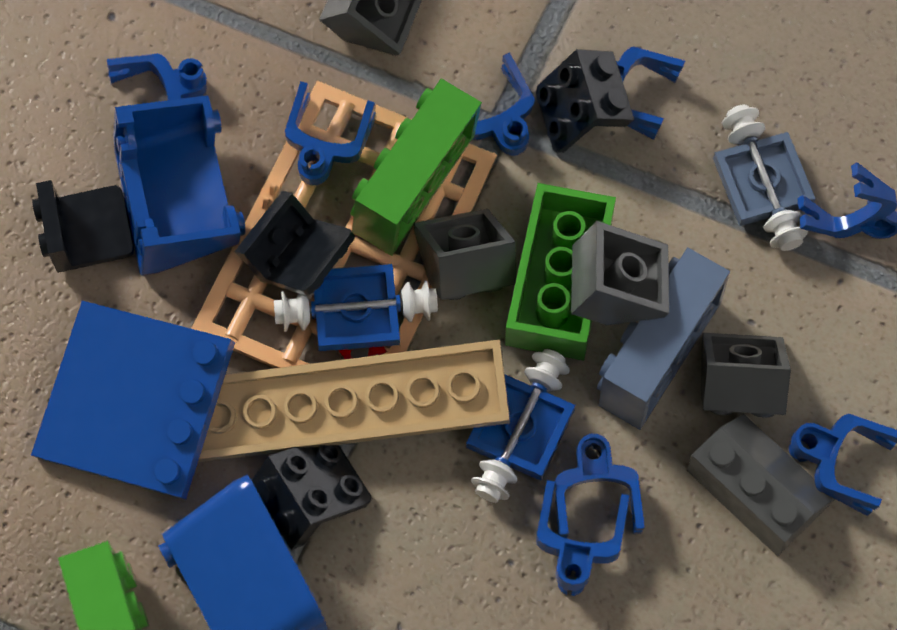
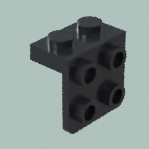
M576 49L537 85V101L544 118L547 135L555 153H564L595 126L626 127L634 121L613 51Z
M52 180L36 183L38 198L32 199V205L37 222H43L44 233L38 234L39 245L43 257H50L57 273L120 260L133 255L134 247L124 195L119 186L113 185L59 197Z
M282 191L234 252L261 282L308 296L323 284L327 274L337 261L346 254L348 247L355 239V235L349 228L313 219L292 193Z
M339 445L294 447L269 455L251 480L276 528L291 550L304 546L320 524L365 508L372 500L371 494Z

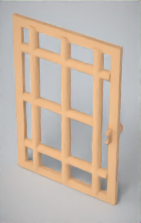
M317 80L298 128L305 134L322 141L338 144L352 142L341 136L352 114L360 117L363 116L367 101ZM325 102L338 107L327 131L314 126ZM375 104L376 120L374 123L393 130L384 147L391 150L397 141L395 138L396 132L407 117ZM287 141L245 221V235L240 236L239 244L232 247L191 328L232 339L235 342L233 351L273 368L309 364L299 358L311 334L317 335L316 318L312 319V314H310V323L304 331L298 323H290L297 328L284 353L243 336L242 334L255 309L275 317L274 299L262 295L267 283L261 282L255 274L248 288L234 283L244 263L234 251L279 196V192L300 151L291 147ZM469 144L415 223L434 219L444 197L458 202L452 215L472 212L495 163L497 154ZM364 147L358 161L374 167L380 153ZM462 159L475 164L465 188L451 183ZM311 161L309 168L311 164H316L318 161ZM376 169L373 170V172H372L370 178H371L372 175L375 173ZM301 181L294 196L306 208L317 185H308ZM353 216L350 217L345 227L349 228L351 231L353 226ZM414 225L400 255L394 253L391 256L354 234L355 239L348 247L346 254L332 268H344L352 252L381 265L392 264L395 295L399 294L407 276L421 281L418 289L422 288L424 281L428 282L424 265L414 262L419 251ZM314 294L309 301V306H311V301H314ZM226 297L240 302L228 328L214 323ZM423 313L415 314L412 322H409L404 317L399 328L400 345L391 346L390 349L385 347L387 350L385 354L408 351L424 316Z

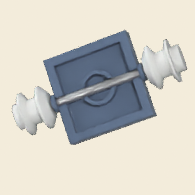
M748 105L736 106L727 112V117L722 121V126L725 129L733 130L728 136V141L739 146L715 152L713 161L738 224L743 226L768 219L763 227L764 231L775 234L770 241V246L780 248L782 251L795 249L803 243V238L808 234V230L801 229L796 224L802 216L800 212L796 211L799 210L797 198L804 195L812 202H815L816 198L789 133L786 132L758 140L765 130V125L762 122L754 121L759 116V110L755 107H748Z

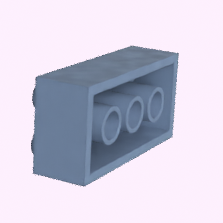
M688 247L680 259L676 257L671 259L669 262V314L664 318L643 320L638 323L630 322L621 337L620 342L623 345L618 355L616 356L611 353L600 369L599 375L602 378L597 386V389L601 391L598 406L637 429H642L719 308L730 275L729 270Z

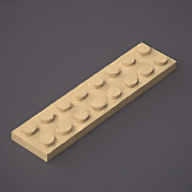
M500 340L225 375L198 463L278 453L294 447L342 445L510 423Z

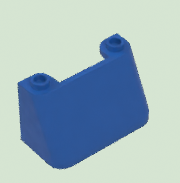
M209 95L115 107L114 151L137 263L142 276L157 274L238 245L240 236L246 233L243 213L236 212L233 205H228L214 145L215 133H221V119L218 109L212 110Z
M248 475L230 483L162 534L165 542L158 545L169 568L176 564L178 565L210 630H328L324 616Z

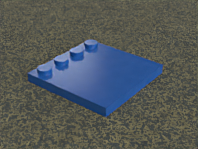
M82 301L31 456L186 500L235 342L232 339Z

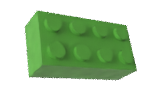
M442 78L433 90L427 88L423 92L416 105L418 112L412 120L408 117L404 119L396 132L395 138L397 141L392 149L384 148L374 164L375 173L370 180L363 178L352 195L355 204L350 215L353 216L352 232L393 256L474 138L482 104L481 101Z
M537 183L506 324L505 346L535 352H543L544 349H550L566 358L585 360L592 320L571 314L572 245L596 221L612 226L616 197Z
M109 541L58 558L79 630H142V628L149 626L142 602L138 601L135 591L130 590L137 587L131 565L126 562L122 551L115 553Z

